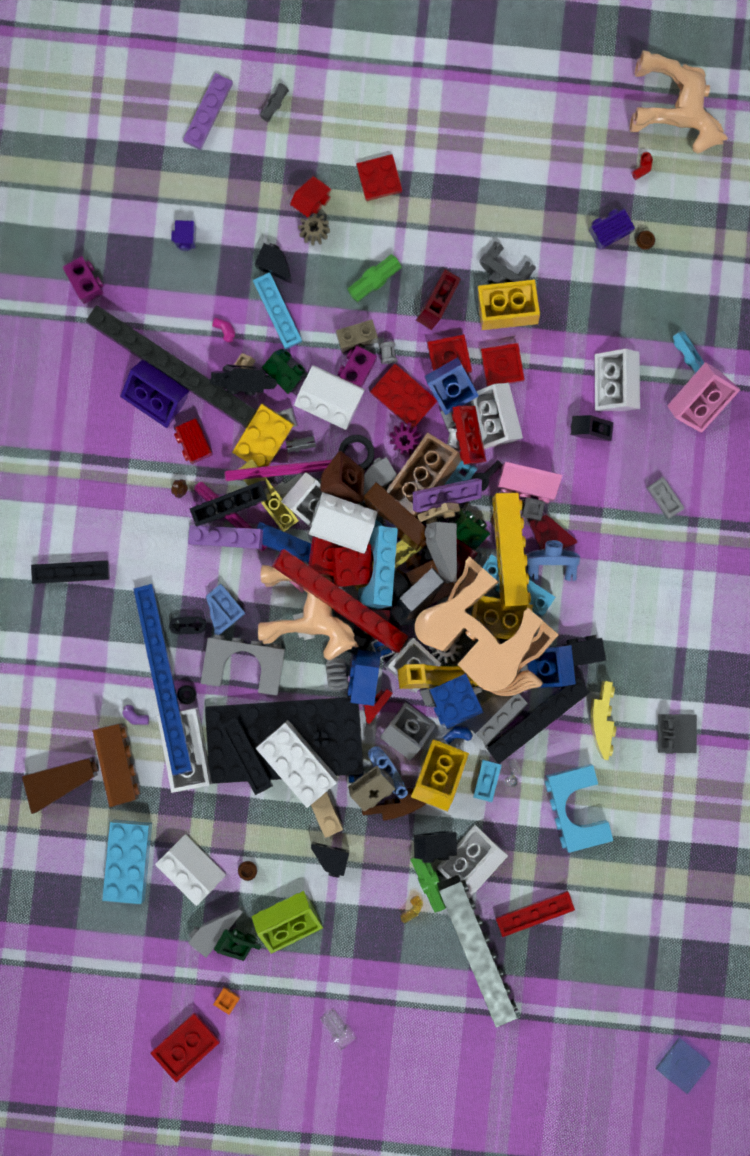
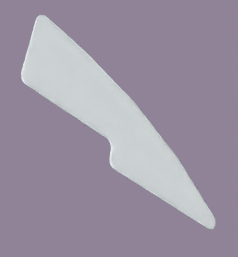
M296 475L286 484L281 482L274 489L279 495L288 493L302 475Z

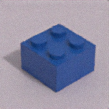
M458 357L424 376L445 415L453 411L452 407L463 406L479 397Z
M571 645L548 647L539 658L528 663V670L542 680L543 684L538 688L562 687L576 684Z
M466 674L430 690L447 729L483 713Z

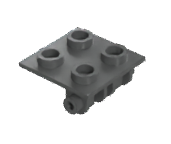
M658 714V753H697V715Z

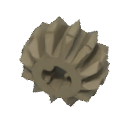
M313 214V217H306L307 220L301 218L300 222L302 225L298 226V230L301 231L299 236L304 238V243H308L311 240L312 246L315 245V241H318V244L321 245V238L324 240L328 239L327 234L330 233V228L327 226L329 221H324V215L317 218V214ZM314 226H316L318 230L311 232V227L314 229Z

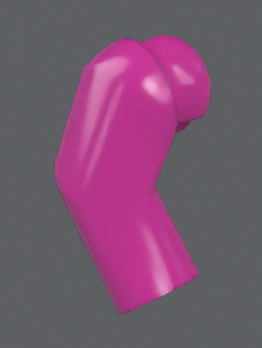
M215 317L212 326L222 330L224 341L232 342L235 337L232 324Z

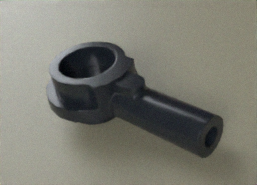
M497 460L484 473H476L471 479H481L482 491H484L489 486V478L503 465Z

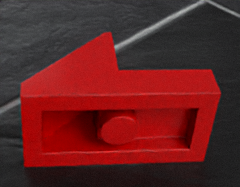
M387 688L385 691L381 689L376 695L375 699L377 701L374 703V706L364 705L366 722L368 724L372 722L393 694Z

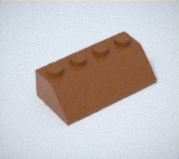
M119 723L92 730L109 807L138 799V795L141 792L139 784L135 783L136 768L134 764H131L130 760L132 750L126 742L128 737L126 726L123 727V724Z

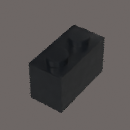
M596 635L586 636L584 641L579 642L578 638L566 640L567 644H562V646H572L574 666L607 661L603 639L597 638Z
M437 831L413 835L414 858L422 859L423 863H432L434 859L440 861L450 860L449 857L457 856L456 832Z

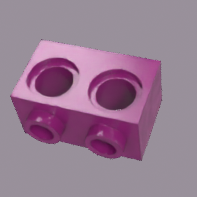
M83 256L62 267L83 304L104 294L101 289L104 285L98 276L94 277L92 271L95 269L90 260L85 261ZM79 268H84V272L81 275H76V271ZM88 284H93L91 291H85Z
M356 346L354 350L351 349L346 358L348 362L346 366L342 365L337 376L362 388L377 361V356ZM358 356H363L366 358V361L363 364H358L355 359ZM353 372L357 375V378L354 381H350L346 378L347 374Z

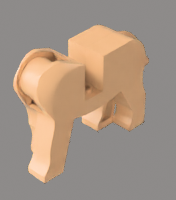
M469 556L466 560L464 572L455 583L448 600L425 609L418 615L415 622V633L418 639L425 645L441 651H447L462 633L467 630L465 632L467 636L473 641L477 639L479 641L458 665L479 687L500 696H514L526 690L541 687L543 684L542 680L529 670L520 671L528 663L539 658L559 634L527 608L524 611L523 620L517 633L511 639L501 644L484 624L466 613L468 608L499 583Z

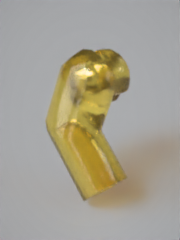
M414 896L410 900V903L413 905L412 908L400 915L403 923L406 924L419 915L423 907V900L419 896Z

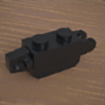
M226 364L222 371L211 372L210 383L226 389L227 393L238 394L241 391L247 395H256V393H263L264 389H274L277 385L274 378L267 376L262 369H258L255 366Z

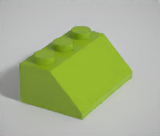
M304 891L296 893L292 897L251 916L258 937L271 954L323 929L318 915Z

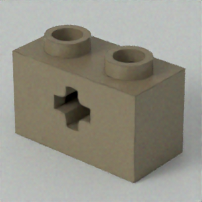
M373 320L336 330V336L342 353L348 352L351 349L354 350L356 346L364 347L378 342Z
M375 766L348 786L350 797L364 812L369 808H373L381 799L388 797L395 790L393 779L383 768Z

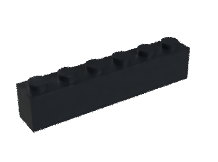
M575 677L576 684L561 687L485 747L498 764L591 693L579 677Z

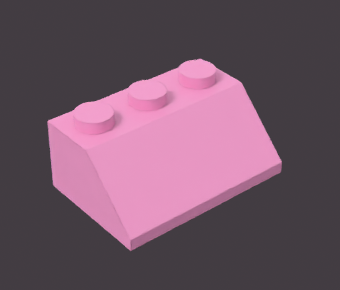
M705 362L667 406L676 419L702 433L736 396L740 389L718 369Z
M505 462L501 469L497 489H501V493H518L521 498L535 497L549 504V501L553 502L555 500L562 475Z

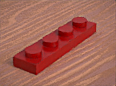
M565 891L495 917L502 937L575 911L569 892Z

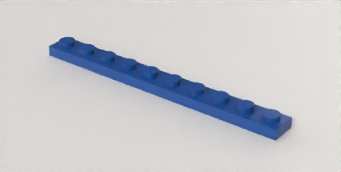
M149 584L133 588L172 775L191 772L193 769L154 586Z

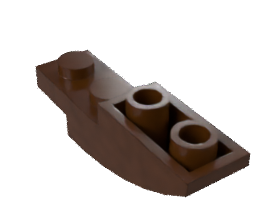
M407 788V796L400 798V801H396V798L385 799V803H378L365 812L362 810V814L364 816L382 813L383 821L410 814L427 803L412 798L411 795L414 788Z

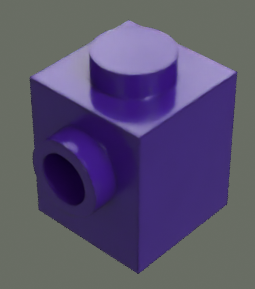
M175 220V230L171 231V240L179 250L190 251L191 249H196V224L194 221Z

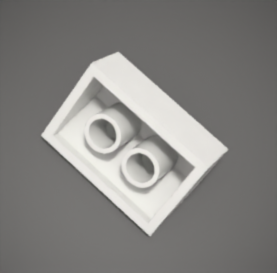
M621 349L595 354V411L640 409L639 352Z
M313 365L299 391L294 406L346 430L353 420L365 389Z
M509 383L493 384L478 390L479 397L471 400L468 404L469 406H476L484 449L522 439L523 436Z
M322 492L315 507L309 535L364 554L375 525L377 511Z
M474 825L457 844V856L449 857L450 860L442 861L436 868L446 879L459 875L461 881L465 880L469 889L466 894L470 898L508 855L481 829Z
M187 834L155 864L196 906L226 876Z

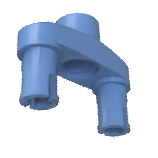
M547 541L545 549L532 551L527 554L529 580L532 581V576L534 581L539 580V565H566L565 580L571 581L572 577V581H576L580 555L572 551L562 550L563 544L560 541Z
M380 747L371 748L368 752V757L372 765L379 768L387 766L385 771L393 779L395 786L393 793L399 798L406 797L408 791L391 760Z

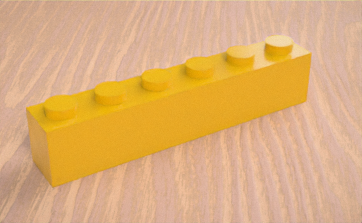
M496 493L492 499L501 610H525L531 602L530 592H527L529 575L525 571L527 555L524 554L523 549L526 545L525 536H522V529L524 528V519L520 516L522 500L519 499L518 493Z

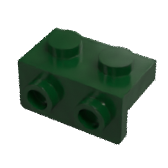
M284 349L275 351L261 367L270 377L276 380L277 384L287 394H290L301 380L305 379L308 375L305 368L292 358V355Z
M460 508L458 512L461 517L455 522L456 538L476 550L491 534L486 528L488 525L481 518L477 520L470 510L464 511Z
M225 929L214 950L218 954L244 961L251 948L260 950L261 945L256 942L257 938L249 933L244 935L237 929L233 931Z

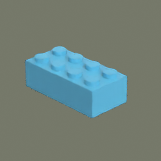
M115 819L110 822L102 901L142 904L145 901L152 823Z

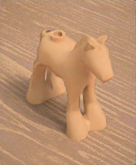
M643 50L641 57L638 58L636 63L635 77H642L651 72L663 73L673 79L679 87L680 93L675 103V108L637 107L636 112L631 117L630 132H639L653 123L668 124L679 128H694L699 131V135L692 145L693 152L697 154L715 145H723V141L728 138L723 133L724 130L721 124L704 110V97H708L710 92V85H706L704 70L686 64L681 66L677 60L668 59L659 54H651L649 51Z
M262 565L261 582L266 587H273L281 581H292L272 566ZM322 575L329 581H333L330 575ZM306 591L308 595L303 608L302 618L260 622L258 625V639L263 641V644L273 643L279 636L285 633L297 632L329 636L330 640L323 652L324 658L329 661L348 649H352V647H358L357 642L354 640L355 635L352 628L339 620V618L333 617L332 608L308 591Z

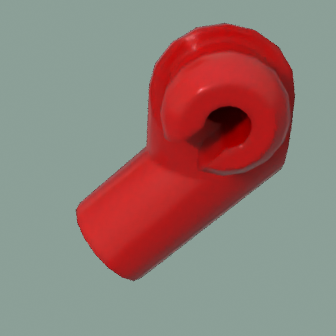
M644 152L641 155L640 167L631 172L635 180L651 171L653 163L651 153Z

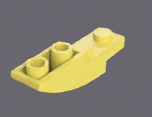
M251 459L239 469L257 468L258 466ZM266 477L243 479L248 486L259 481H266L272 499L263 502L262 505L283 532L299 521L293 512L281 502L283 499Z
M602 681L599 699L591 698L590 708L594 742L601 758L604 760H609V756L613 754L611 741L612 737L616 735L614 722L607 720V717L611 716L612 706L609 705L610 698H613L615 687L612 686L613 682Z

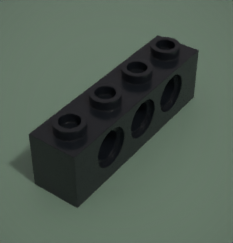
M259 481L189 509L195 525L198 527L268 501L272 497L266 481Z

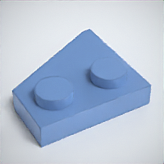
M222 584L206 596L215 635H221L246 614Z

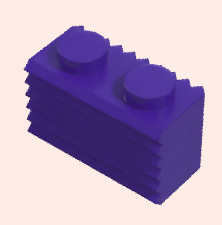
M615 209L608 214L609 217L603 220L600 217L591 223L592 226L588 231L599 250L634 231L635 226L625 209L620 211Z

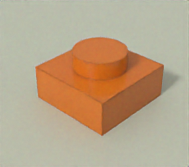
M224 986L213 1005L230 1015L240 996Z

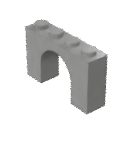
M213 635V638H208L201 684L222 686L225 664L229 657L236 652L246 651L253 654L261 665L258 693L276 696L279 694L285 649H281L282 645L270 643V647L262 646L263 642L252 640L251 644L243 643L244 639L233 637L232 641L224 640L225 636Z

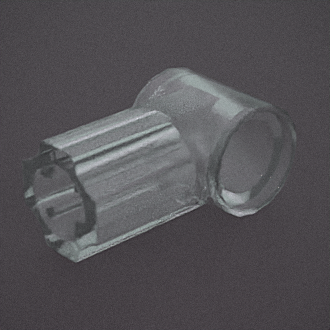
M334 1008L329 1009L320 1017L321 1022L332 1035L331 1038L340 1051L357 1039L351 1027L343 1022Z

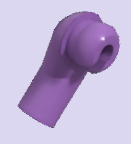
M132 705L124 707L122 714L128 722L133 725H149V715H137Z

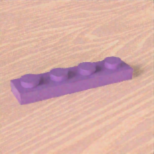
M215 73L185 134L184 143L196 149H202L233 85L232 80Z
M475 478L413 492V511L418 513L442 507L441 504L462 503L480 499L482 480Z
M190 525L189 545L262 549V529L213 526L196 527L195 525Z

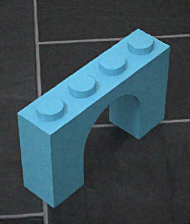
M384 526L373 528L369 540L374 557L373 573L369 584L358 589V601L369 609H381L392 606L398 528Z
M587 764L546 775L547 780L544 783L547 792H551L552 799L549 802L552 811H556L557 818H554L557 830H561L562 837H559L562 849L565 848L570 853L612 842L613 837L607 820L587 825H577L568 819L565 811L566 801L574 791L598 784L594 766Z

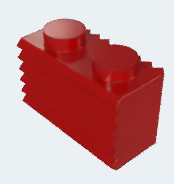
M313 176L295 191L290 206L296 208L297 211H300L306 217H309L312 213L317 214L322 205L326 206L330 201L331 196L329 194L332 189Z
M196 418L175 427L177 432L174 433L178 444L182 443L185 449L182 450V454L186 461L189 460L191 464H194L213 455Z

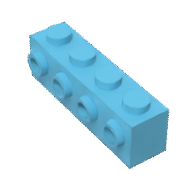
M491 554L482 568L499 582L497 558ZM529 580L527 592H530L531 595L530 604L533 605L532 612L537 616L543 617L556 597ZM498 583L495 585V587H497L495 591H497L500 594V587Z

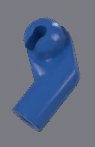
M456 726L443 738L448 744H451L456 738L469 741L472 739L473 734L467 727Z

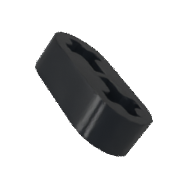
M197 616L177 617L172 619L169 624L171 632L178 635L200 634L205 631L207 626L206 621L202 617ZM178 620L180 624H186V628H180L179 632H177V628L173 627L174 624H177ZM196 620H199V623H202L203 626L199 627V631H196V628L190 627V624H194Z

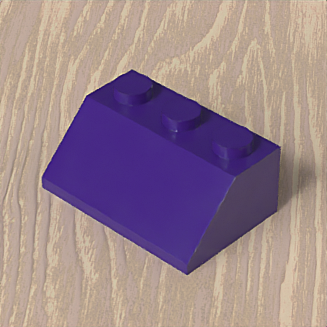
M142 359L130 370L120 397L165 428H168L183 407L190 391Z

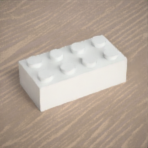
M198 708L180 711L193 771L175 776L172 775L161 718L160 715L157 716L171 793L212 784Z
M288 720L256 747L258 752L306 808L338 781L337 776Z

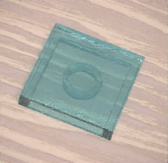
M678 1038L657 1065L656 1070L688 1094L710 1066L711 1062L681 1038Z

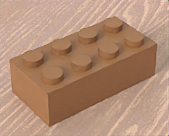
M427 432L391 483L387 492L418 520L417 515L426 511L418 513L413 511V492L445 485L462 461L459 452Z

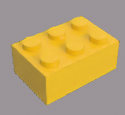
M433 739L411 797L448 812L456 794L469 753Z

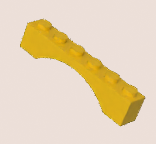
M406 664L397 670L399 689L435 688L464 674L467 675L471 686H478L460 666L445 667L426 664Z

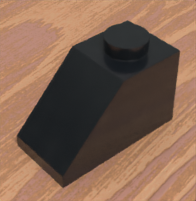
M264 243L254 263L256 269L265 273L270 272L272 276L291 283L292 278L282 251L279 250L280 248L272 243L269 245Z
M592 415L572 416L570 435L583 439L612 441L614 422Z
M312 841L311 849L324 871L329 872L328 875L339 878L340 875L344 876L350 850Z

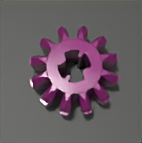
M401 422L400 428L398 426L393 427L394 432H390L389 435L393 439L389 443L392 445L396 444L393 448L394 451L399 448L401 449L400 454H403L404 450H406L408 455L411 454V449L415 451L417 445L421 442L418 438L422 435L420 432L415 433L418 429L417 426L410 428L411 423L408 422L407 427H405L404 423ZM404 435L408 436V437H407V439H408L407 442H406V441H403Z

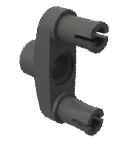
M496 241L493 242L488 252L479 261L483 269L491 275L488 279V284L526 281L536 269L533 264L529 268L530 262L526 261L520 272L516 274L495 261L504 249L501 244L497 248L498 242Z

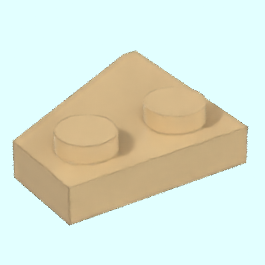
M441 504L442 507L432 508L418 514V520L422 523L430 524L438 522L437 519L444 517V519L454 517L455 512L460 511L459 504Z

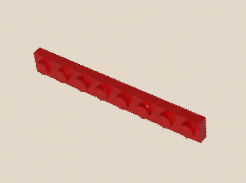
M281 550L272 567L395 653L400 652L408 638L406 634L287 550Z

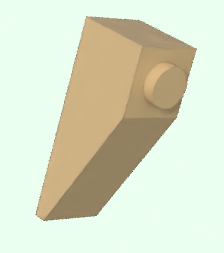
M325 792L311 804V807L324 837L327 838L342 831L343 825L328 792Z

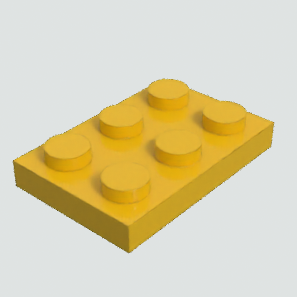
M261 404L232 453L246 462L252 459L258 467L270 466L295 424L266 405Z

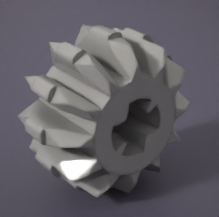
M343 658L327 660L326 674L328 687L330 690L336 691L346 689L348 687L346 661Z

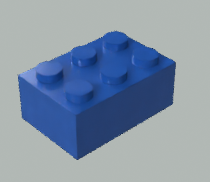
M358 649L357 655H353L347 695L351 696L350 703L374 706L381 652Z

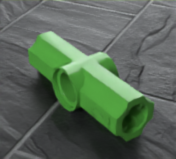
M391 254L377 266L370 267L362 275V278L351 285L347 291L358 303L372 291L380 289L387 282V279L399 271L402 266L398 259Z
M414 857L410 858L419 877L417 878L424 894L427 895L434 912L446 909L437 886L440 879L436 871L433 870L431 863H423L422 859H415Z

